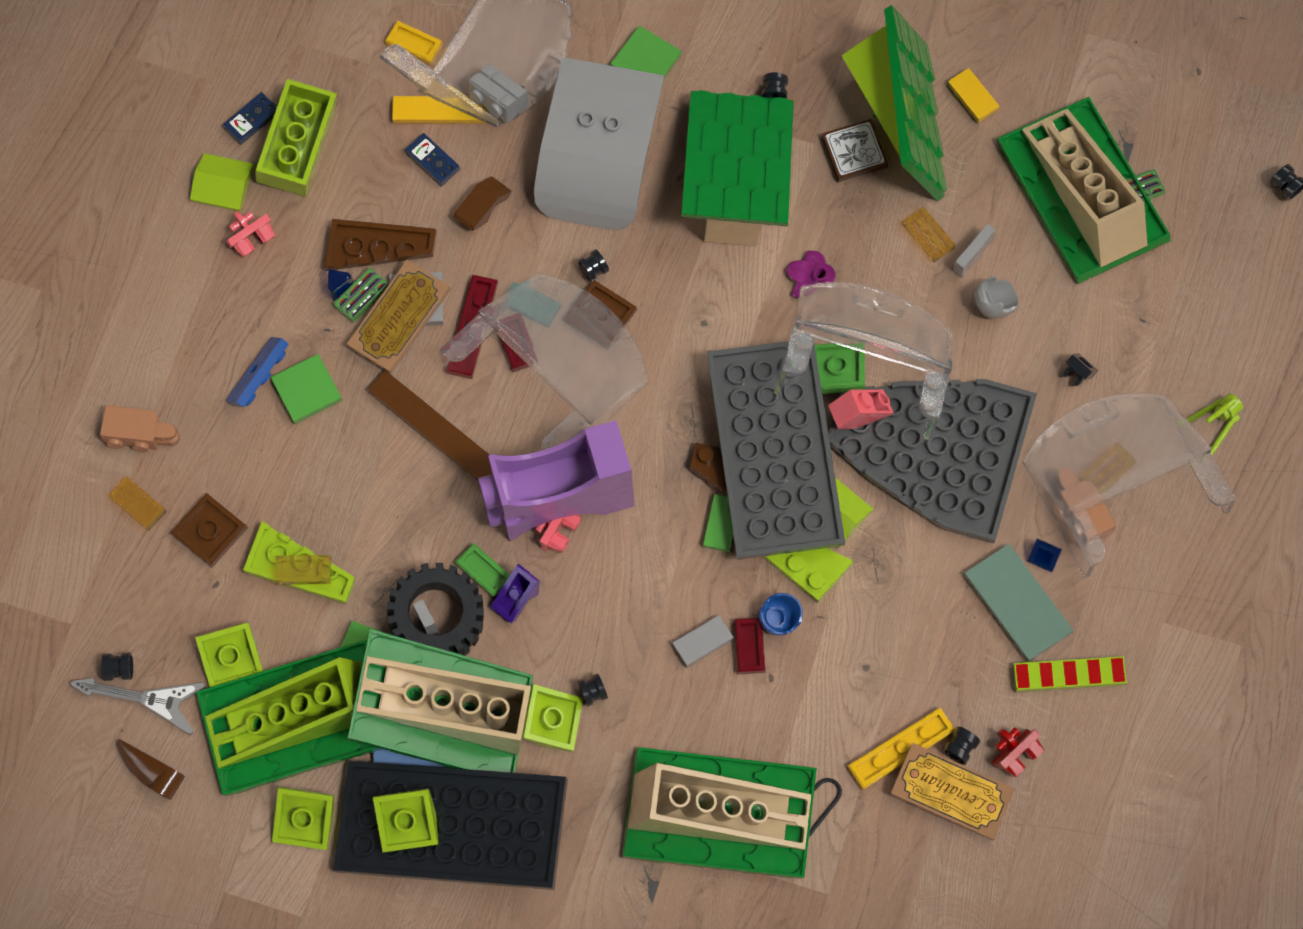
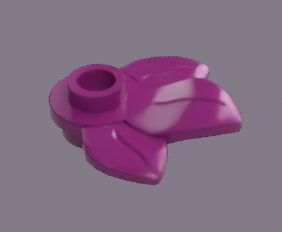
M808 250L804 260L793 261L785 268L787 275L796 282L791 293L794 298L805 299L813 297L819 289L830 288L836 279L833 267L826 264L825 257L818 251ZM826 273L825 277L818 278L820 274Z

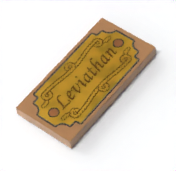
M406 260L350 338L347 346L391 374L445 299L451 287L419 266Z
M912 743L890 795L985 838L994 840L1015 788Z

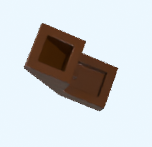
M491 176L476 185L454 212L453 217L474 231L488 222L493 208L507 200L512 190Z

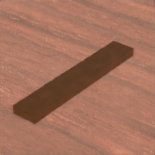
M386 370L368 388V392L478 482V478L492 474L488 458L490 454Z

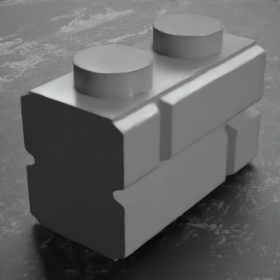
M487 64L481 69L480 73H476L469 80V96L471 100L478 105H484L495 118L500 117L509 123L528 106V91L491 64Z

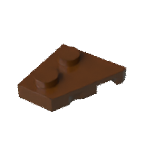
M696 443L690 471L699 478L705 479L714 489L717 490L719 488L727 494L721 448Z

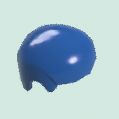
M774 594L767 598L759 608V621L763 629L772 635L784 636L789 634L802 622L803 608L799 600L791 594Z

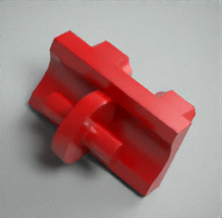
M1016 727L1010 732H1007L1005 729L999 730L997 735L1001 741L995 747L1001 753L991 763L995 768L1003 769L1010 776L1017 777L1026 768L1018 759L1023 752L1030 760L1036 759L1044 752L1038 740L1041 735L1036 729L1032 731L1025 729L1021 734Z

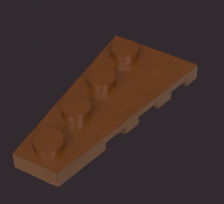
M332 219L325 269L330 271L434 257L437 231L434 228Z

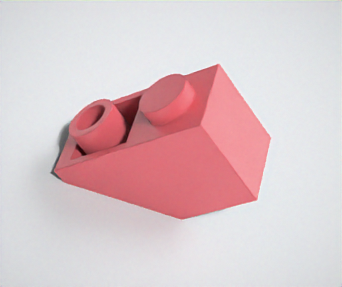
M883 389L849 390L828 405L838 429H856L894 413L889 397Z

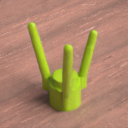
M1231 393L1227 394L1223 399L1218 398L1213 404L1189 416L1180 423L1181 426H1185L1214 409L1215 412L1206 419L1207 423L1212 422L1217 417L1222 421L1228 419V423L1206 454V459L1212 457L1232 426L1240 419L1238 413L1243 410V404L1239 398Z

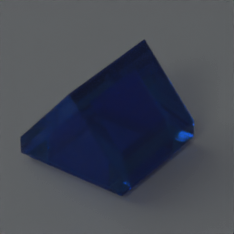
M329 269L328 290L331 299L334 301L353 284L352 276L349 272Z
M1037 538L1027 561L1053 572L1062 549Z

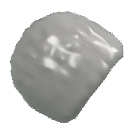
M996 276L980 282L974 291L977 308L983 315L992 319L1012 314L1018 309L1019 304L1012 284L1007 280H996Z

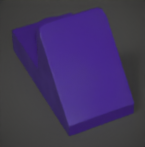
M520 564L516 565L492 603L491 608L510 623L515 622L528 601L539 594L540 580Z

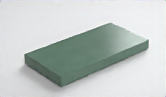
M1007 544L965 572V578L1027 662L1032 661L1073 633L1072 627L1010 544Z

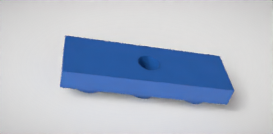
M271 337L226 401L232 406L237 407L250 405L256 397L255 391L270 378L272 367L285 357V349L289 343L283 338Z

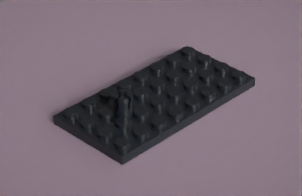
M349 761L333 871L347 874L555 890L568 779L565 776ZM429 788L436 811L438 845L383 852L373 797Z

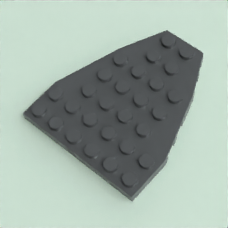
M977 379L976 382L951 380V382L935 383V380L893 382L889 386L866 387V390H884L885 394L889 397L890 405L894 412L892 415L856 429H838L833 418L829 431L830 446L869 481L940 528L995 544L1037 393L987 379Z

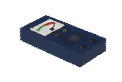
M261 92L227 120L223 126L242 145L274 118L277 107Z
M425 133L405 149L406 154L441 186L460 170V166Z

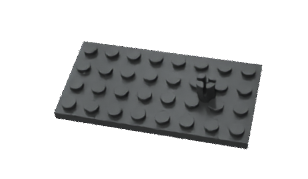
M808 338L708 351L707 358L737 560L845 546L814 339Z

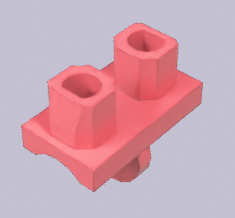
M239 211L233 213L236 221L230 224L229 227L232 232L240 227L243 230L229 238L226 243L230 249L234 247L244 258L255 250L248 237L256 233L264 244L275 236L269 224L271 219L265 214L248 225V222L255 218L250 211L242 216Z
M572 515L538 525L535 531L540 534L547 527L540 540V549L547 552L550 548L563 553L569 543V538L560 534V529L562 526H565L575 532L582 521V517L580 515Z

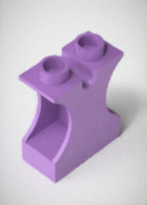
M617 420L586 428L570 440L539 452L516 456L488 455L492 474L478 478L490 526L495 527L505 524L510 541L515 540L526 531L555 519L578 514L606 515L634 507L632 470Z

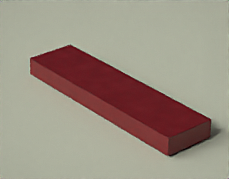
M472 275L446 369L447 374L473 379L499 284L498 280Z

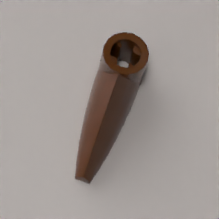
M119 739L117 747L131 772L151 790L172 800L185 776Z

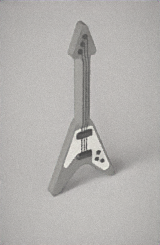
M93 678L71 681L72 687L88 697H91L93 693L141 703L144 707L189 735L193 734V730L181 713L179 706L183 701L197 694V691L205 689L204 683H195L138 692L95 683Z

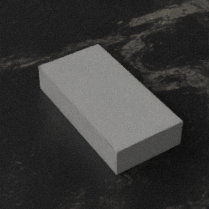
M987 224L955 261L953 270L955 274L962 278L992 243L996 232L993 227Z
M423 599L414 603L413 606L418 621L425 634L439 635L435 622Z
M720 615L673 642V647L686 668L732 642L734 637Z

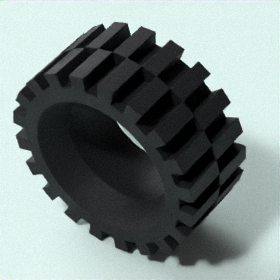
M437 562L436 568L429 569L428 563L421 565V571L416 572L414 568L407 571V578L404 579L401 576L396 582L397 588H392L390 592V602L387 604L390 635L449 652L462 653V655L466 656L470 653V646H475L479 641V633L482 634L483 598L482 594L479 595V587L475 581L471 583L470 576L466 572H463L461 575L458 574L457 567L450 565L449 570L443 569V563ZM426 591H446L459 601L463 614L459 624L452 631L443 635H428L419 631L412 624L408 615L410 606L420 594Z

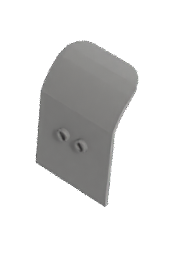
M562 57L541 143L535 179V204L541 212L553 219L610 230L628 227L633 222L638 207L643 170L664 75Z

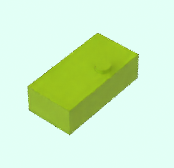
M286 80L256 168L257 183L306 197L336 108L337 93L294 80Z

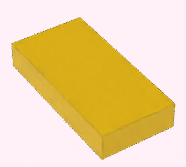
M398 20L385 40L387 46L429 65L433 63L443 46L441 40Z
M970 68L948 81L947 85L977 123H980L999 110L1000 106Z

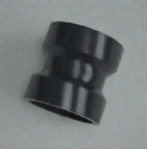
M1290 164L1283 166L1270 180V183L1275 188L1282 190V195L1287 201L1293 199L1303 190V177H1298L1294 173L1295 169Z
M112 653L102 654L101 672L103 680L112 681L114 678L132 680L134 672L132 653H122L120 656H114Z
M958 726L953 732L954 739L951 742H947L942 751L953 761L966 765L970 759V752L977 748L980 739L969 730Z

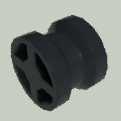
M778 72L765 74L763 76L765 88L762 90V97L787 98L785 87L788 85V76Z
M597 249L591 251L590 256L587 258L582 257L578 259L580 269L590 282L596 280L599 274L609 272L605 259Z
M598 673L594 674L587 681L583 679L577 681L587 707L593 705L596 700L604 701L608 699L605 687Z

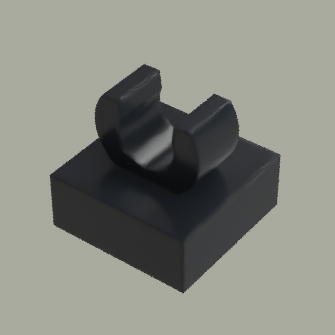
M1077 353L1072 354L1066 361L1070 367L1064 370L1063 376L1068 377L1071 372H1075L1078 378L1073 385L1079 386L1084 382V379H1092L1099 370Z

